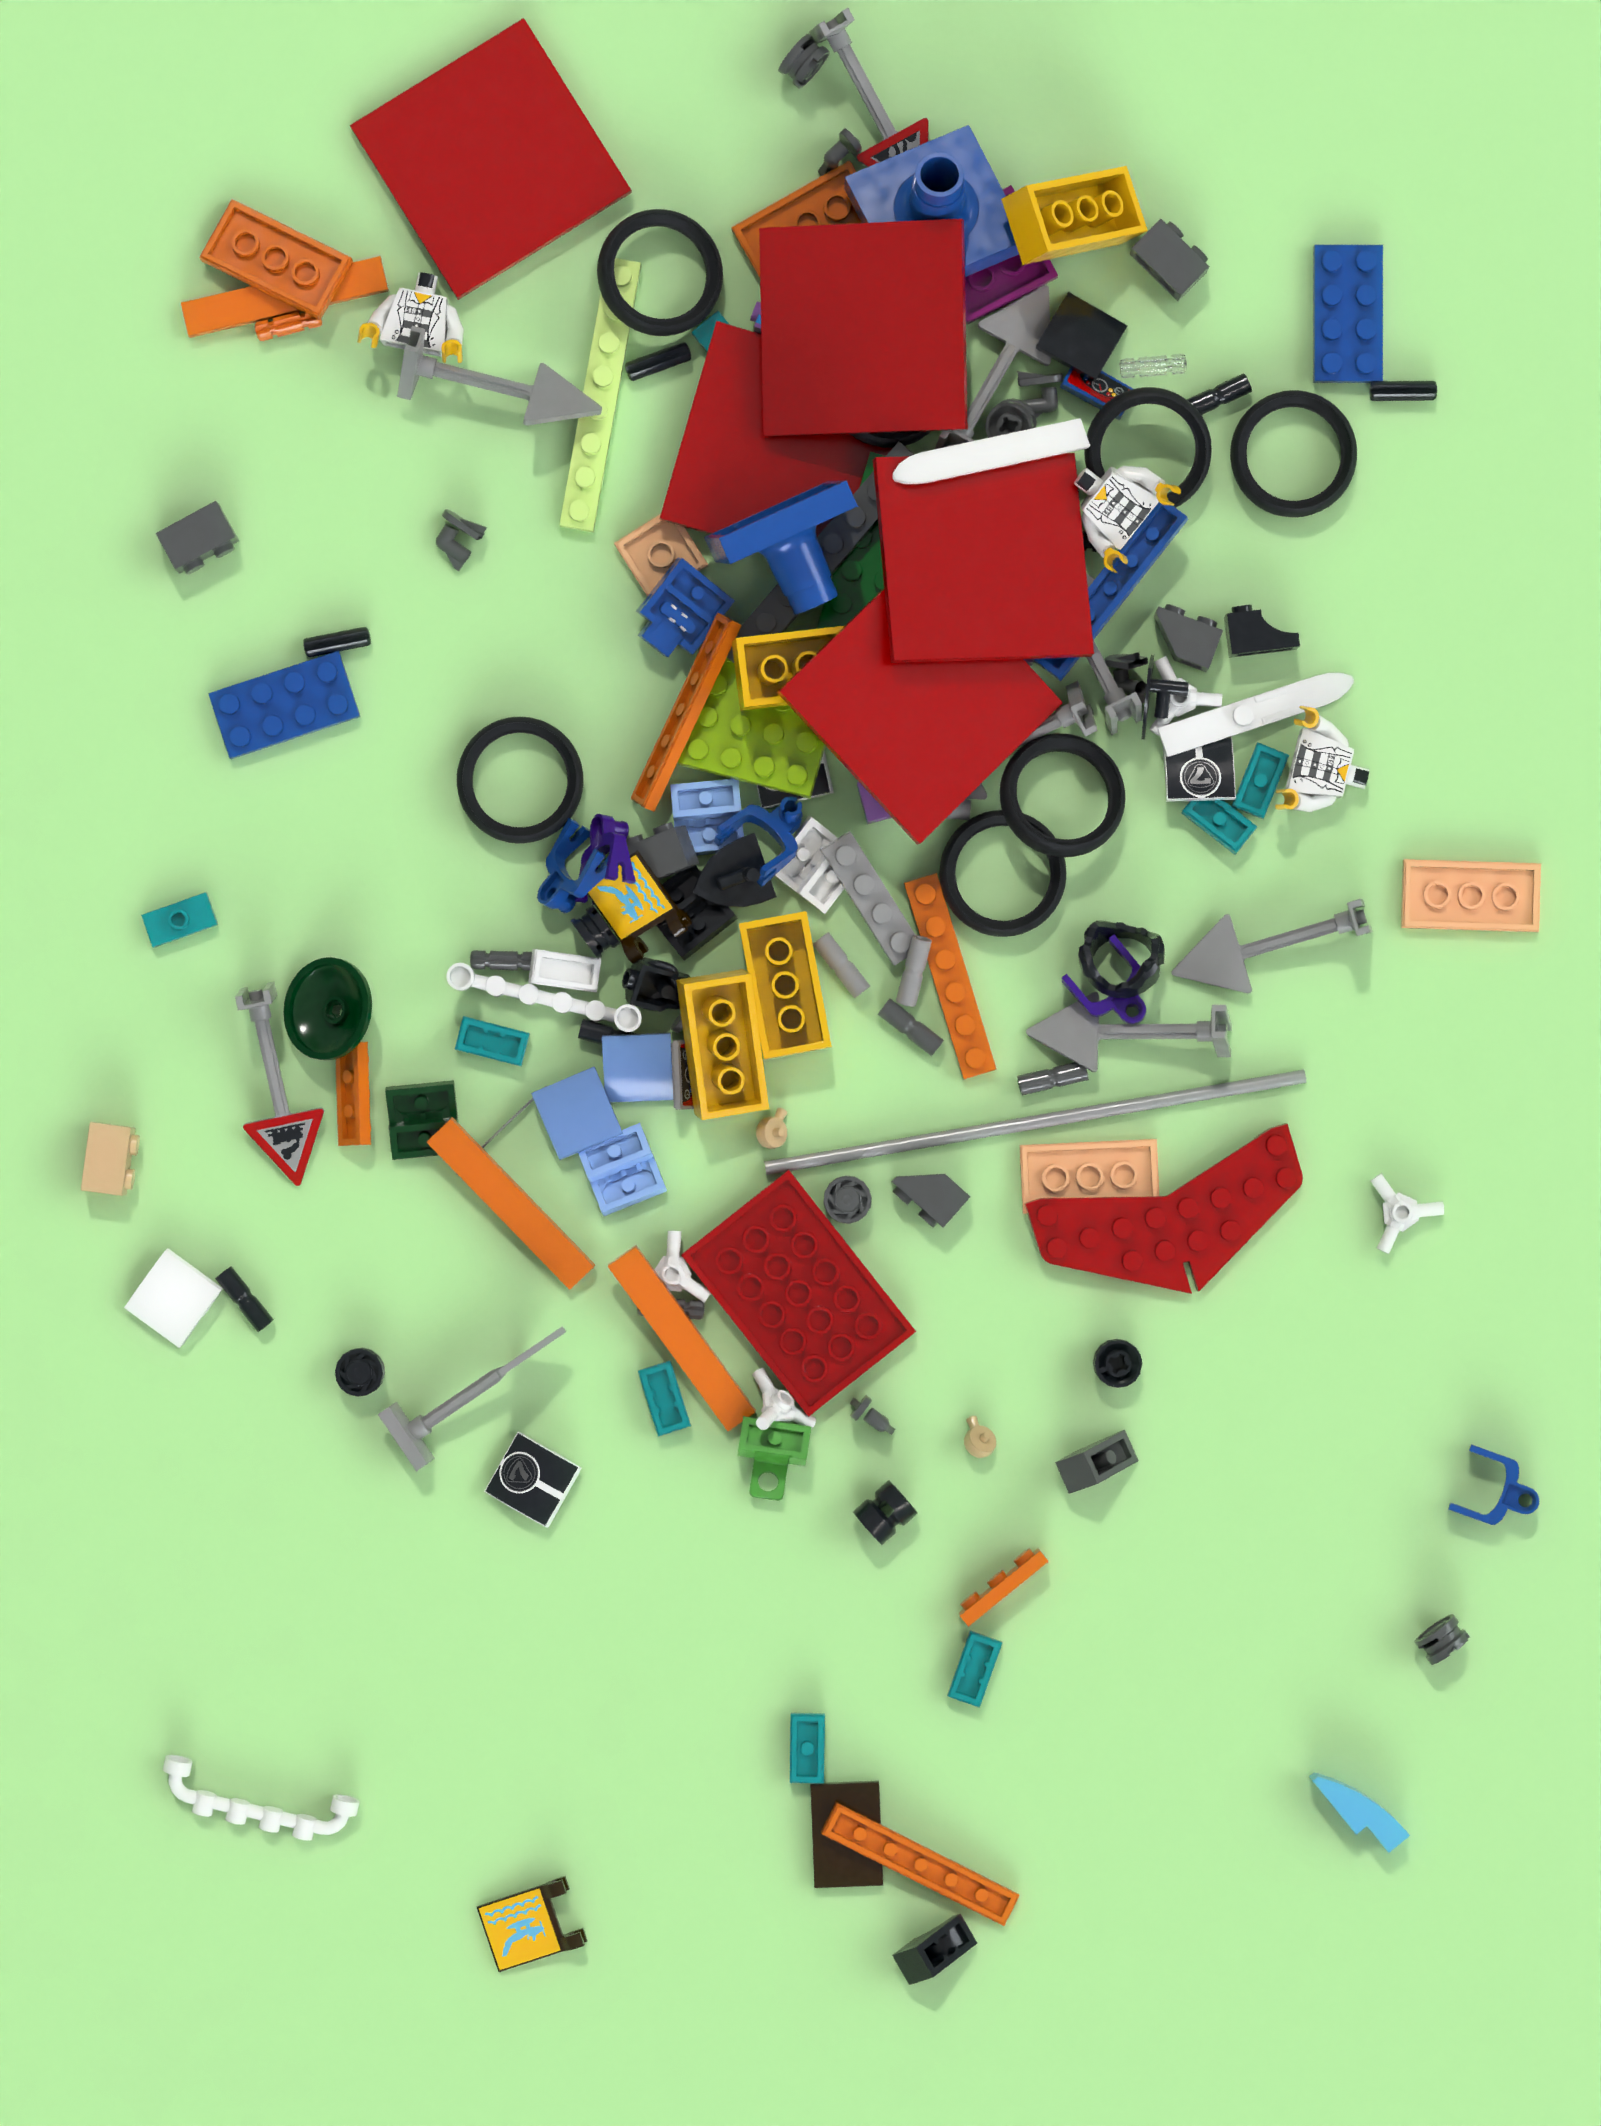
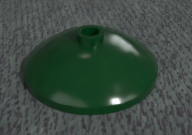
M333 957L312 961L297 973L286 993L283 1015L285 1028L291 1042L301 1053L318 1060H334L347 1055L360 1043L368 1029L372 1014V996L366 978L352 963Z

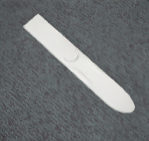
M1079 418L921 452L909 456L899 463L892 474V478L895 482L903 484L930 483L1087 449L1090 447L1082 420Z
M1344 673L1317 675L1159 727L1157 730L1166 756L1171 757L1304 713L1305 711L1299 708L1301 705L1316 709L1330 704L1349 691L1354 683V679L1351 675Z

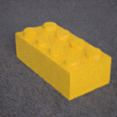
M1127 166L1026 185L1001 199L1022 265L1120 245L1148 231Z
M844 626L735 638L732 641L740 711L788 705L777 691Z
M807 911L739 923L747 971L752 976L759 1036L764 1060L831 1048Z
M740 969L676 980L694 1114L701 1120L769 1109L751 973Z

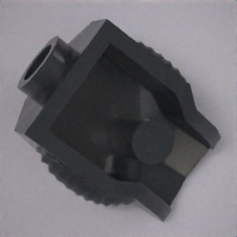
M644 957L633 963L631 968H628L624 973L622 987L625 988V999L630 1005L642 1007L650 1011L661 1012L666 1009H680L676 980L690 978V976L679 972L671 963Z

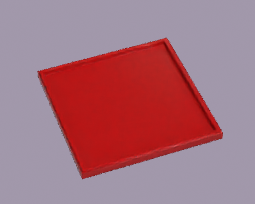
M524 18L350 125L458 300L632 193L631 188Z
M964 219L759 228L763 436L968 430Z
M716 321L659 519L712 534L827 481L847 480L851 492L854 494L860 487L870 451L886 456L892 448L872 446L856 439L850 434L763 436L761 334ZM833 518L817 525V537Z
M1075 453L1059 454L923 484H903L893 480V472L899 463L909 456L874 458L873 469L891 663L1091 657L1094 655L1078 487L1074 485L1077 478Z
M884 588L777 691L780 697L917 845L921 844L1063 703L1024 659L891 663Z

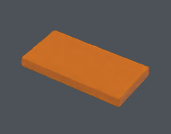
M850 160L731 227L759 279V228L861 223L844 190L845 177L856 172Z
M233 199L230 201L199 257L202 262L319 320L323 317L353 263L351 257Z

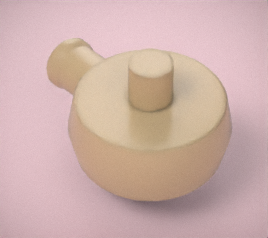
M777 1108L774 1117L764 1118L758 1123L756 1137L763 1147L775 1149L782 1146L786 1141L787 1128L783 1122L787 1115L785 1109Z
M971 1416L966 1419L970 1430H968L964 1438L965 1448L974 1457H987L993 1453L996 1447V1437L989 1428L979 1425L977 1416Z

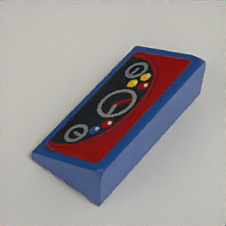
M1069 369L1060 388L1098 409H1101L1115 396L1133 389L1103 371L1100 372L1096 381L1093 382L1072 369ZM1125 411L1120 413L1116 419L1120 420Z

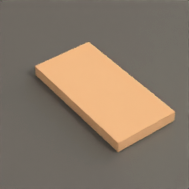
M1404 859L1402 869L1401 928L1539 932L1541 863Z
M1157 1139L1019 1145L1023 1214L1027 1213L1025 1203L1039 1198L1159 1196Z

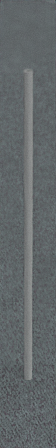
M1303 1069L764 1161L766 1174L770 1175L787 1172L788 1170L811 1168L1306 1083V1074Z

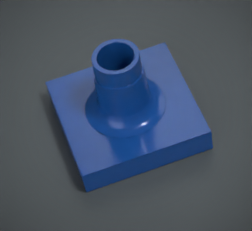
M969 125L845 177L844 190L861 223L964 219L965 277L1019 254L1001 200L1006 195Z
M847 480L827 481L707 535L704 539L714 561L717 563L732 564L756 552L762 554L767 560L783 595L787 597L794 615L838 596V592L830 577L832 574L816 535V527L824 521L858 507Z

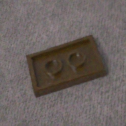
M879 1781L810 1783L814 1888L883 1886L882 1864L820 1833L836 1802L881 1824Z

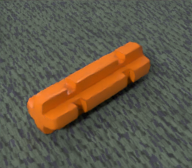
M298 311L274 317L271 322L268 319L256 322L255 331L257 338L260 341L273 339V335L281 337L304 331V327L309 329L320 327L322 325V318L319 320L305 312L300 314Z

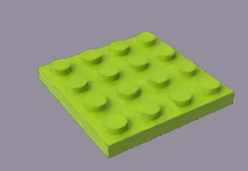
M726 658L678 760V764L811 799L826 745L789 705L740 711L735 665Z

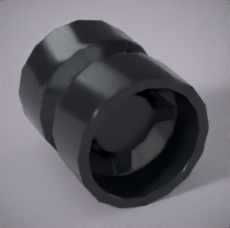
M890 1480L875 1492V1499L873 1501L866 1499L853 1511L859 1521L881 1545L896 1533V1525L904 1526L918 1514ZM887 1504L894 1510L889 1517L881 1510Z

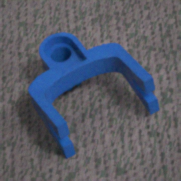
M785 797L782 799L780 806L771 813L758 805H748L717 826L716 833L718 835L715 836L714 843L718 846L746 822L760 826L779 844L783 853L760 868L761 876L757 884L761 887L796 856L798 845L792 834L799 829L803 817L801 811L802 803L799 801L796 805V797Z
M568 818L546 858V867L550 874L542 883L537 893V899L541 904L550 909L557 908L563 913H568L574 908L576 904L575 897L583 898L605 877L608 862L607 857L601 863L605 855L594 848L579 878L573 880L569 876L565 867L566 858L590 837V830L582 825L574 837L570 839L579 827V824L571 818Z
M1471 1444L1469 1451L1504 1464L1506 1479L1502 1494L1496 1506L1488 1514H1481L1451 1502L1448 1510L1490 1525L1499 1523L1505 1516L1507 1509L1521 1514L1533 1513L1539 1506V1496L1534 1489L1517 1483L1519 1478L1518 1463L1514 1459ZM1522 1494H1529L1532 1498V1503L1527 1507L1519 1504L1518 1499Z

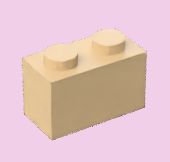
M90 1122L81 1184L82 1191L126 1196L127 1189H133L135 1169H130L132 1155L137 1156L140 1136L135 1135L136 1128Z

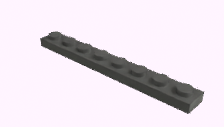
M898 441L886 457L912 456L915 454ZM874 471L853 494L858 507L835 516L817 537L832 575L878 522ZM778 584L741 626L736 638L784 633L799 614L794 615L787 597L783 595ZM731 647L727 658L734 663L733 649Z

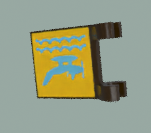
M638 850L630 855L636 880L635 883L622 882V867L618 865V879L614 881L604 877L587 893L620 940L624 953L632 964L645 956L644 953L649 950L645 942L638 937L639 935L666 920L673 935L678 937L688 930L687 927L692 924L689 916L673 902Z
M566 1876L477 1906L498 1972L559 1952L580 1948L588 1941L583 1928L565 1935L562 1933L551 1898L566 1894L567 1890L570 1889Z

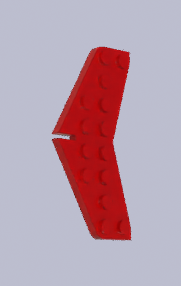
M1284 1123L1262 1132L1252 1141L1166 1196L1039 1198L1026 1202L1025 1206L1039 1253L1046 1262L1192 1294L1183 1263H1189L1196 1290L1199 1292L1300 1188L1303 1174L1288 1124Z

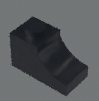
M1252 605L1232 607V613H1227L1224 617L1229 658L1297 650L1300 647L1299 633L1283 632L1272 627L1262 617L1261 609L1252 610Z
M957 1914L931 1931L914 1938L892 1956L908 1984L912 1985L936 1976L975 1946L977 1941L962 1915Z

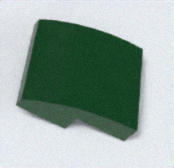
M454 1080L386 1087L392 1160L438 1156L427 1141L452 1117L458 1122Z

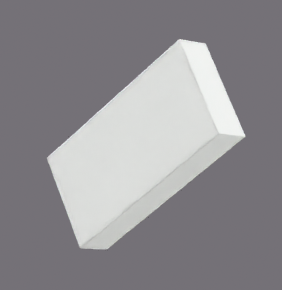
M532 949L528 983L597 992L601 958Z

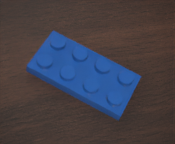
M1314 245L1313 383H1371L1373 381H1383V245Z
M339 651L208 693L230 759L361 717Z

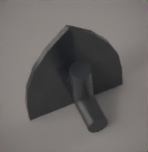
M1154 655L1150 657L1142 726V739L1144 740L1150 692L1157 693L1154 717L1163 719L1168 718L1170 694L1188 696L1189 682L1152 679Z
M755 833L736 839L723 846L714 854L700 872L693 893L709 902L727 907H747L776 898L771 879L763 887L757 884L761 876L760 868L765 865V861Z

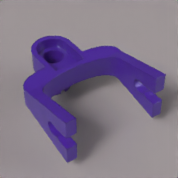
M596 814L590 825V846L582 855L579 876L595 848L604 855L609 852L605 879L614 881L618 879L619 864L622 867V882L630 884L636 882L626 842L629 833L627 822L615 821L612 816ZM588 894L583 898L575 897V902L586 903L588 901Z
M1113 934L1109 938V944L1131 967L1132 972L1127 980L1129 981L1137 974L1141 966L1115 934ZM1067 974L1061 978L1064 986L1093 1017H1100L1114 1010L1123 1022L1138 1024L1146 1015V1005L1139 995L1130 998H1114L1109 996L1098 1002H1090ZM1127 1007L1137 1008L1139 1011L1138 1015L1135 1017L1128 1016L1126 1014Z

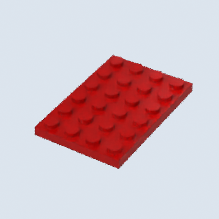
M789 1170L681 1254L808 1417L916 1332Z

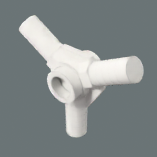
M1167 656L1154 662L1163 680L1186 682L1182 678L1177 679ZM1189 684L1188 696L1170 694L1168 718H1157L1150 727V730L1159 736L1157 728L1170 724L1174 716L1179 717L1194 710L1196 706L1221 707L1222 694L1197 692V688Z
M1382 1173L1370 1181L1385 1201L1382 1206L1384 1224L1387 1226L1377 1246V1249L1385 1253H1390L1399 1231H1405L1419 1221V1217L1444 1215L1443 1201L1417 1204L1416 1200L1399 1192L1396 1194Z
M668 1231L666 1256L662 1257L654 1270L669 1291L681 1292L684 1289L705 1303L711 1292L690 1278L692 1274L684 1258L680 1257L681 1231Z
M760 1368L752 1374L763 1393L762 1414L756 1420V1425L759 1429L766 1430L774 1421H792L798 1425L810 1426L811 1429L815 1426L816 1418L811 1415L808 1417L805 1412L795 1408L792 1396L784 1390L778 1391L764 1368Z

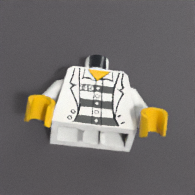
M419 272L415 290L399 288L397 294L389 295L373 312L368 322L361 325L357 342L361 343L363 338L369 337L372 339L371 348H376L379 335L381 334L380 341L383 345L405 349V346L409 343L411 327L416 326L425 329L424 354L442 357L444 363H446L447 356L456 355L458 363H462L464 329L456 309L449 305L447 297L435 295L438 277L433 274Z
M1122 466L1118 469L1110 467L1101 478L1088 468H1085L1074 482V485L1088 494L1081 503L1083 511L1081 521L1088 540L1100 556L1104 558L1105 567L1113 573H1118L1112 565L1115 558L1119 557L1126 565L1128 563L1127 557L1116 551L1115 547L1119 550L1123 548L1158 502L1163 505H1175L1167 498L1169 490L1181 494V489L1178 486L1165 484L1163 479L1145 467Z
M1301 705L1299 708L1305 711V719H1294V724L1307 727L1308 729L1302 728L1299 731L1286 788L1276 790V793L1283 794L1285 801L1284 804H1276L1275 808L1278 810L1293 809L1313 812L1331 806L1336 798H1341L1346 785L1365 789L1369 769L1351 765L1354 749L1349 747L1348 739L1333 723L1321 717L1315 708Z

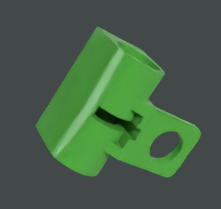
M743 1416L737 1456L754 1458L749 1494L755 1498L780 1501L784 1495L788 1464L806 1465L811 1427L774 1421L766 1430H761L756 1425L758 1418ZM772 1473L777 1477L778 1485L774 1490L765 1491L760 1488L758 1479L762 1474Z

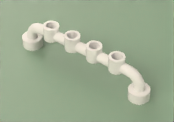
M465 963L453 964L447 971L448 984L459 991L474 987L486 990L495 997L506 995L518 998L527 1005L538 1003L550 1006L559 1013L570 1011L586 1015L592 1021L606 1020L615 1022L616 1026L624 1032L635 1031L642 1022L641 1012L637 1007L630 1004H625L615 1009L607 1007L597 1000L587 1002L572 998L565 992L557 994L539 990L533 984L522 986L506 982L500 976L486 977L475 974L473 969Z
M166 1755L163 1771L169 1774L168 1784L172 1793L179 1800L193 1804L192 1812L200 1816H212L213 1809L227 1812L225 1820L230 1823L242 1825L246 1823L247 1817L260 1820L259 1828L264 1831L279 1832L280 1825L294 1828L293 1837L301 1840H312L314 1833L330 1835L339 1832L346 1825L349 1816L357 1815L360 1801L354 1797L341 1794L333 1795L330 1811L336 1813L335 1817L330 1821H321L307 1814L296 1815L283 1812L282 1809L273 1806L263 1807L250 1804V1802L239 1798L229 1799L220 1797L210 1791L191 1790L183 1785L182 1777L190 1775L193 1761L178 1755Z

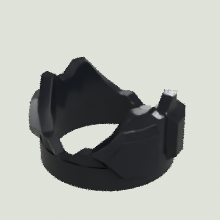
M1102 920L1093 922L1085 931L1084 944L1079 947V965L1082 974L1088 978L1092 986L1099 992L1114 998H1130L1145 992L1157 982L1160 977V965L1164 964L1165 961L1164 943L1159 934L1149 932L1142 927L1128 926L1122 922L1113 923ZM1113 934L1117 938L1137 940L1145 945L1151 953V956L1142 963L1134 977L1127 982L1117 985L1110 984L1102 977L1093 963L1096 951L1108 942Z

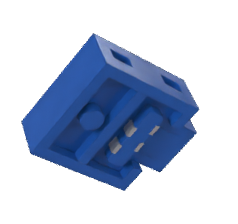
M678 557L636 610L637 613L648 621L638 636L665 657H669L677 645L688 654L693 655L705 640L716 614L724 615L735 600L687 561Z

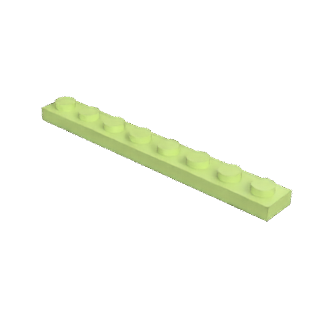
M615 258L614 276L617 288L624 300L634 309L641 262ZM602 294L599 300L583 390L584 394L602 407L600 415L578 418L559 524L560 527L593 533L630 327L621 322L609 309Z

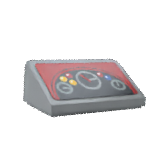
M676 1040L671 1042L674 1108L676 1110L694 1109L684 1040Z

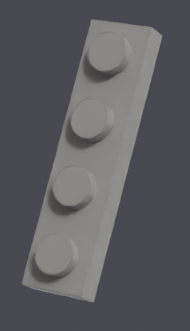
M848 831L820 849L890 962L895 966L907 958L911 938L915 933L854 836Z

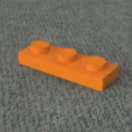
M360 1042L347 1055L336 1059L338 1146L371 1145L368 1042Z
M1030 1548L1014 1560L1017 1566L1007 1574L1001 1570L987 1582L990 1588L980 1596L977 1592H974L960 1604L963 1609L959 1612V1616L969 1627L1049 1561L1039 1548L1034 1552Z

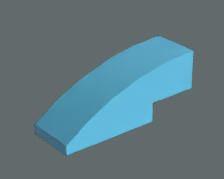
M1315 1772L1309 1776L1356 1835L1367 1826L1388 1853L1410 1836L1389 1812L1354 1787Z

